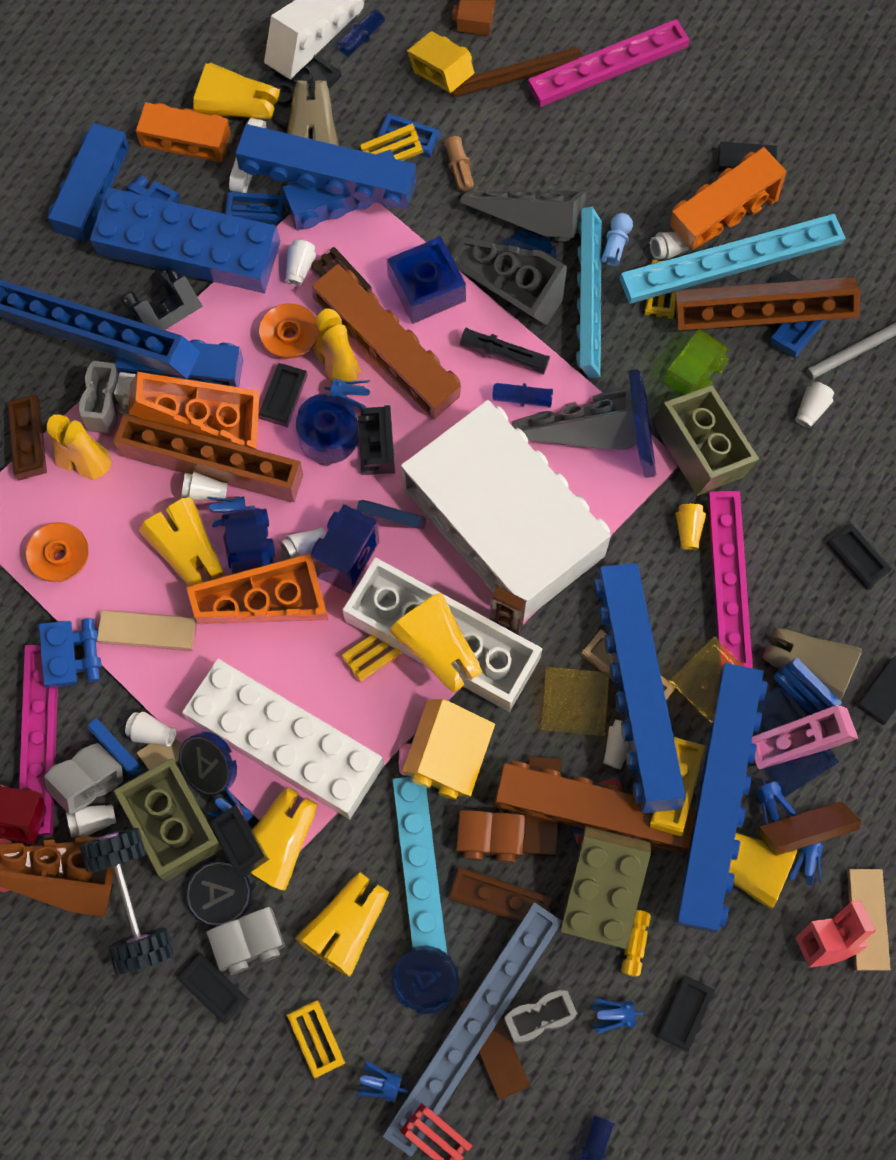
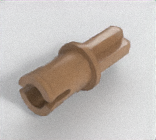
M453 136L446 139L444 143L450 161L448 168L453 172L457 188L462 192H467L474 186L469 169L470 159L465 155L462 139L458 136Z

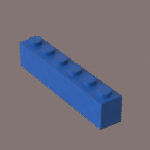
M249 124L245 125L235 153L239 170H243L247 174H260L280 182L289 181L297 183L305 188L314 187L326 190L334 195L343 194L355 197L363 202L381 203L392 209L402 208L407 210L416 182V164Z

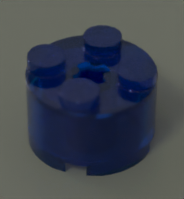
M317 394L308 398L300 406L296 418V431L300 447L307 457L322 466H329L343 461L353 453L359 443V431L356 412L349 401L338 395L334 397L326 396V394Z
M258 507L221 513V525L225 526L226 530L223 535L228 566L229 569L231 568V575L274 563L275 548L273 539L266 538L268 537L267 527H269L266 508L260 509Z

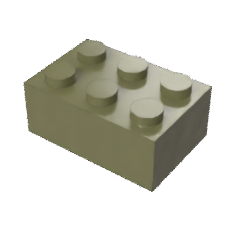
M713 385L664 402L651 421L697 496L744 478L759 461L755 451Z
M173 758L114 790L133 828H139L145 851L158 876L165 882L223 849L181 769Z
M585 826L562 917L561 932L627 949L651 855L650 842Z

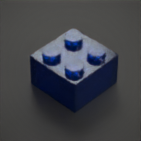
M441 236L387 259L388 278L412 324L466 302V283Z
M343 504L339 513L335 511L331 515L327 524L328 532L324 539L319 538L316 541L311 554L313 555L317 577L350 594L380 540L377 520Z

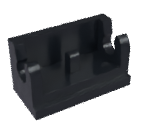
M390 405L361 409V416H358L361 474L395 473Z

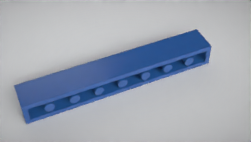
M0 280V317L5 321L188 379L200 354V351L182 335Z
M638 563L600 567L598 579H594V592L596 598L601 597L602 607H599V618L601 625H606L608 634L604 636L605 650L607 654L611 653L613 663H610V676L612 682H617L619 691L615 693L616 708L618 712H623L624 722H621L622 739L624 742L628 741L630 752H627V766L629 772H634L636 783L632 785L635 803H640L642 814L679 810L683 806L686 795Z
M725 663L721 670L675 925L711 933L718 932L720 926L725 927L729 907L723 906L725 892L731 893L734 882V873L729 872L731 859L737 860L740 841L735 840L736 828H742L746 808H742L740 805L742 795H748L751 776L746 775L748 763L753 764L757 744L751 743L753 731H759L762 713L757 712L758 701H764L767 690V682L762 681L763 670Z

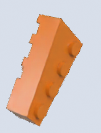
M765 147L756 153L750 152L742 159L738 166L723 171L718 180L711 185H703L694 197L688 201L682 200L672 210L670 226L687 246L694 250L720 235L725 225L732 228L739 224L747 212L752 216L760 212L761 206L766 201L770 205L777 202L787 171Z
M137 372L132 380L129 394V414L148 421L257 449L259 390Z
M310 553L186 587L194 618L198 624L328 620Z

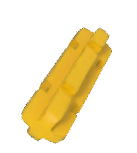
M636 910L627 949L624 952V955L627 957L623 960L621 972L627 976L637 977L641 974L642 963L640 959L644 957L648 931H645V929L649 927L651 918L650 913L646 911Z

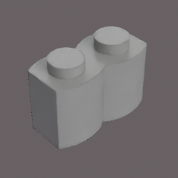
M92 361L86 371L85 383L87 389L81 396L79 412L88 431L110 434L115 427L117 421V409L115 406L118 404L114 392L119 373L114 363Z
M99 743L80 749L72 760L52 766L44 776L46 791L69 814H74L87 807L96 797L103 796L115 789L123 781L122 766Z
M270 907L207 931L219 970L222 972L228 970L230 975L248 969L247 963L254 959L260 958L261 962L272 960L280 956V949L286 947L274 912Z
M559 990L545 995L537 1004H525L513 1009L506 1015L503 1021L512 1043L521 1044L535 1039L544 1030H555L565 1026L575 1018L577 1012L568 991Z

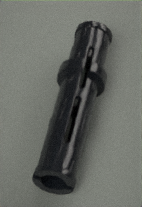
M467 327L464 329L460 346L482 352L487 358L494 356L545 374L550 360L549 355L497 339L498 335L495 334L488 336Z

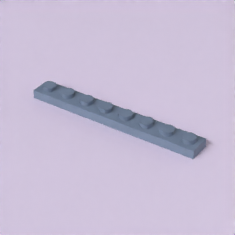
M535 902L532 904L384 1132L383 1137L412 1157L418 1146L400 1132L401 1128L421 1103L437 1116L439 1115L561 925L562 921ZM425 1114L420 1118L429 1128L432 1126L433 1121ZM416 1126L411 1130L421 1140L426 1135Z

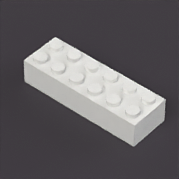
M375 557L343 608L344 619L349 624L369 635L377 637L382 642L390 644L391 647L399 649L405 655L425 665L390 633L389 629L398 619L434 594L440 592ZM443 594L463 636L482 669L481 674L470 680L456 661L451 663L464 682L463 687L510 712L538 664L543 648Z
M217 659L182 711L187 721L349 820L384 766L383 757L220 659Z

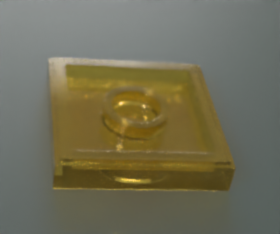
M715 636L669 679L711 723L720 674L724 664L728 663L745 667Z
M546 666L540 731L604 737L610 673Z

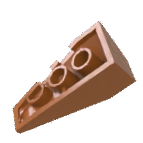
M74 837V842L55 843L54 839L43 840V845L26 847L21 843L0 845V887L72 913L106 917L114 867H108L95 872H86L79 845L92 841L96 837Z

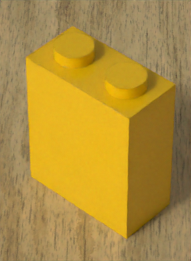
M445 699L427 700L402 773L413 777L412 782L425 788L433 786L439 789L438 794L445 798L457 800L458 796L471 797L495 724Z

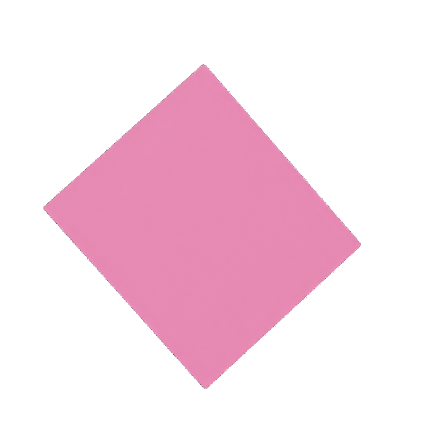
M374 203L369 208L357 209L346 213L338 219L331 218L318 223L312 228L296 230L291 216L288 215L277 225L281 241L265 293L213 282L197 296L203 307L166 329V331L182 335L188 341L201 340L207 344L218 345L226 342L240 347L243 365L239 388L260 391L259 412L278 363L307 371L308 376L288 427L261 420L258 415L257 450L301 461L303 478L295 502L228 485L226 499L244 496L245 506L254 505L255 508L246 509L248 520H235L215 528L212 527L214 521L233 513H214L210 511L209 505L228 501H194L209 540L221 563L224 575L220 578L284 561L286 559L282 553L280 541L284 540L286 535L322 527L328 537L329 544L314 552L311 558L326 607L328 620L197 623L193 651L99 644L96 642L97 656L101 658L102 666L157 720L176 730L175 738L182 745L192 737H202L213 742L221 750L229 769L228 783L225 788H228L258 820L262 818L274 800L287 786L299 792L298 799L288 815L290 818H293L305 798H309L318 804L314 819L300 851L338 812L187 721L182 711L217 659H220L383 757L385 766L400 751L401 745L403 743L407 744L415 736L427 700L445 699L449 701L459 690L453 693L427 666L404 653L361 683L342 659V654L370 636L368 633L345 621L343 608L374 558L382 560L490 619L493 595L488 586L402 489L401 465L487 400L494 407H501L508 417V422L512 425V422L540 412L552 411L554 414L559 413L563 408H566V404L576 402L577 405L593 402L592 396L603 393L381 203ZM293 240H304L315 246L314 252L316 253L314 261H319L324 253H330V249L335 247L370 284L372 292L379 300V304L385 310H391L397 316L399 324L406 331L408 329L411 330L419 339V344L426 351L431 350L438 357L440 365L446 371L451 370L461 382L460 398L433 420L348 334L349 345L361 369L356 381L370 380L367 383L352 385L364 386L371 393L368 396L346 395V397L365 405L366 408L390 405L395 473L361 474L358 416H361V409L346 403L330 401V390H325L324 387L331 388L332 383L325 373L324 364L318 361L313 351L314 347L300 357L287 359L271 354L261 342L259 335L261 320L275 306L285 303L299 304L309 309L316 318L324 310L313 299L312 284L321 277L312 269V265L302 286L291 285L285 281L288 246L292 245ZM327 265L323 267L327 272L330 270ZM467 327L488 336L495 334L498 335L497 339L549 355L550 360L545 374L494 356L487 358L482 352L460 346L464 329ZM288 333L285 335L286 338H292L295 336L294 333ZM79 402L64 415L69 418L70 423L74 420L81 422L88 435L110 452V459L112 461L110 470L98 479L91 480L79 475L76 466L74 470L70 471L57 466L53 454L52 440L47 431L43 433L47 473L18 481L13 474V462L0 472V565L58 622L71 621L72 633L81 632V620L87 618L94 619L95 630L99 631L102 610L194 618L186 588L188 587L187 584L139 532L142 523L156 513L162 512L165 519L169 518L166 508L179 499L184 498L181 497L185 473L120 456L114 443L116 433L123 418V415L119 414V404L115 406L117 409V421L110 434L88 431L79 412ZM638 422L639 444L633 445V447L626 450H617L616 448L608 450L528 440V444L534 451L539 450L546 457L550 469L555 474L557 472L566 479L569 490L575 496L579 495L586 501L589 506V512L596 519L600 518L607 524L611 536L679 467L668 448ZM363 499L424 516L427 519L424 529L414 528L356 511L358 502ZM55 522L68 523L77 527L84 534L89 545V557L84 568L75 577L63 582L42 580L32 572L26 560V548L32 535L41 527ZM65 552L57 553L55 559L61 560L64 558ZM204 566L196 569V571H199L203 582L213 580L203 569ZM534 612L531 616H529L526 620H524V621H523V625H524L536 612ZM378 641L377 643L369 647L367 650L359 654L357 657L352 659L353 662L361 656H363L364 654H366L374 647H376L377 645H379L380 643H382V641ZM388 647L360 666L359 670H364L394 648Z

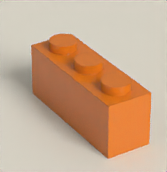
M145 102L136 129L141 147L220 163L223 161L231 136L227 118L216 114L197 113L191 109L172 108L161 103L152 104Z

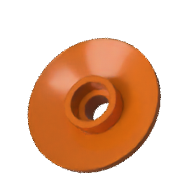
M294 303L281 304L269 310L262 318L259 327L260 339L266 350L277 357L287 359L300 357L309 352L314 347L319 334L314 314L306 307ZM288 333L295 334V336L292 338L285 337V335Z
M63 522L50 523L38 529L30 538L26 548L28 566L36 576L48 582H63L75 577L84 568L89 557V545L84 534L77 527ZM65 552L64 558L61 560L55 559L57 553Z

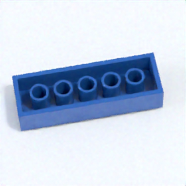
M109 187L106 188L90 238V242L100 256L161 270L170 267L178 274L260 293L266 292L281 241L277 226Z

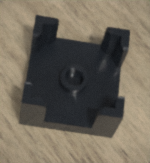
M170 267L158 274L169 295L150 306L146 300L139 302L133 291L120 297L133 321L163 330L168 329L203 307L185 275L180 274L177 276Z

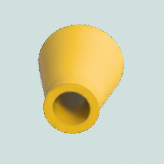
M681 504L679 505L678 512L675 513L681 542L680 548L697 550L699 549V541L706 513L703 512V505Z

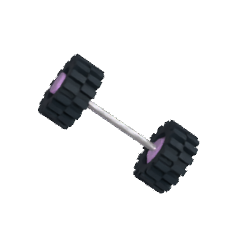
M139 828L115 832L79 845L87 873L114 867L133 935L120 939V941H116L108 946L114 972L116 974L135 972L138 969L142 970L148 966H154L158 962H164L168 958L173 957L174 950L167 928L161 927L159 929L155 928L150 931L139 932L120 865L146 854Z

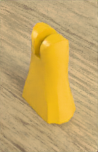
M206 63L193 98V109L197 113L216 114L221 117L236 116L261 120L271 119L274 112L273 105L277 103L280 90L271 85L241 76L218 65Z
M324 309L316 318L319 334L313 351L318 361L324 364L325 373L331 383L334 378L343 381H356L361 369L349 345L347 328L345 325H342V319L336 311Z
M60 414L49 418L47 432L52 440L53 454L57 466L68 471L74 470L76 466L79 475L91 480L98 479L110 470L112 463L110 452L88 435L81 422L74 420L70 423L68 417Z
M181 498L166 508L169 518L165 519L162 512H159L146 519L140 526V534L169 563L188 587L204 583L199 571H196L201 566H204L203 569L213 580L224 575L219 558L209 540L192 498Z
M442 593L434 594L398 619L389 629L390 633L421 660L453 693L463 687L464 682L451 663L456 661L470 680L482 673L479 662L463 636Z
M289 786L278 795L266 813L253 827V831L269 860L252 871L251 874L270 886L283 891L288 886L300 849L318 806L317 803L309 798H305L293 818H290L288 815L298 799L299 792Z
M736 833L735 840L740 841L737 860L731 859L729 869L730 873H734L733 884L772 910L795 859L797 849L775 856L761 839Z
M361 872L354 876L338 895L295 937V940L305 949L347 977L351 976L389 894L386 889L377 885L371 894L368 895L363 905L358 903L357 900L363 895L370 882V879Z

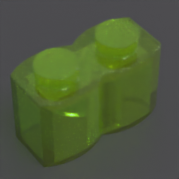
M698 329L666 372L664 382L683 395L711 386L713 381L710 378L715 372L720 374L729 362V358L726 357L729 348Z

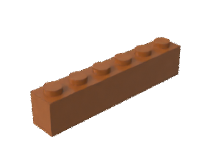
M337 264L312 284L313 299L323 309H332L339 314L342 319V325H345L347 328V333L433 420L460 398L461 382L457 375L451 370L446 371L440 365L438 357L431 350L426 351L419 344L417 336L409 329L406 331L399 324L397 316L391 310H385L379 304L376 295L369 289L365 290L359 284L356 275L351 270L347 269L345 271Z
M855 277L675 290L677 327L679 331L860 317V287Z
M126 414L123 415L114 439L120 456L183 473L193 474V471L220 482L228 483L231 486L290 502H295L303 478L301 461Z
M511 761L510 764L505 763L501 769L493 807L584 829L587 826L626 837L630 835L634 836V839L650 842V846L679 853L689 849L696 810L689 809L681 837L650 828L653 813L642 814L640 803H635L633 795L624 793V788L620 786L606 784L605 788L592 785L593 781L584 777H574L571 780L561 777L560 772L551 769H542V772L530 770L528 764L518 761Z

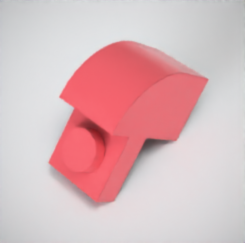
M852 901L833 919L812 921L795 938L810 968L834 964L858 954L868 947L866 939L876 929L862 901Z

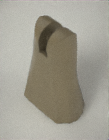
M296 81L286 133L339 146L327 82L315 81V100H308L307 81Z
M775 627L771 641L779 647L767 646L762 659L780 669L797 657L841 701L862 653V648L818 639L795 631Z

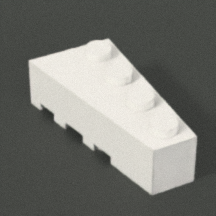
M295 0L271 15L264 63L291 79L362 11L364 1Z

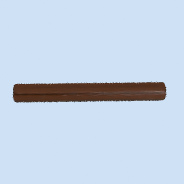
M574 47L470 76L451 94L454 97H459L539 75L583 57L580 48Z

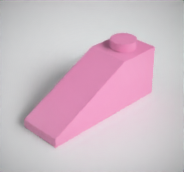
M836 705L753 736L751 743L757 744L755 762L758 769H763L834 748L856 740L858 736L848 709Z

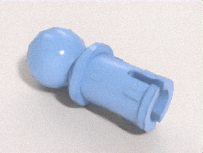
M618 213L611 220V231L607 232L606 238L608 241L601 259L603 263L606 262V265L618 266L620 263L624 245L629 241L627 234L633 228V221L628 214Z

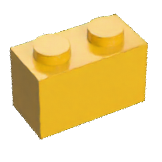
M432 31L407 50L414 72L449 93L474 74L470 52L465 47L454 44L447 37H442Z

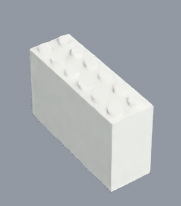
M489 400L485 401L401 465L402 489L488 588L494 593L498 586L527 600L524 620L606 555L611 537L607 524L600 518L596 519L589 512V506L586 501L579 495L575 496L569 490L566 479L557 472L555 474L550 469L546 457L539 450L534 451L528 444V439L523 431L519 428L514 429L508 422V417L504 410L499 406L494 407Z

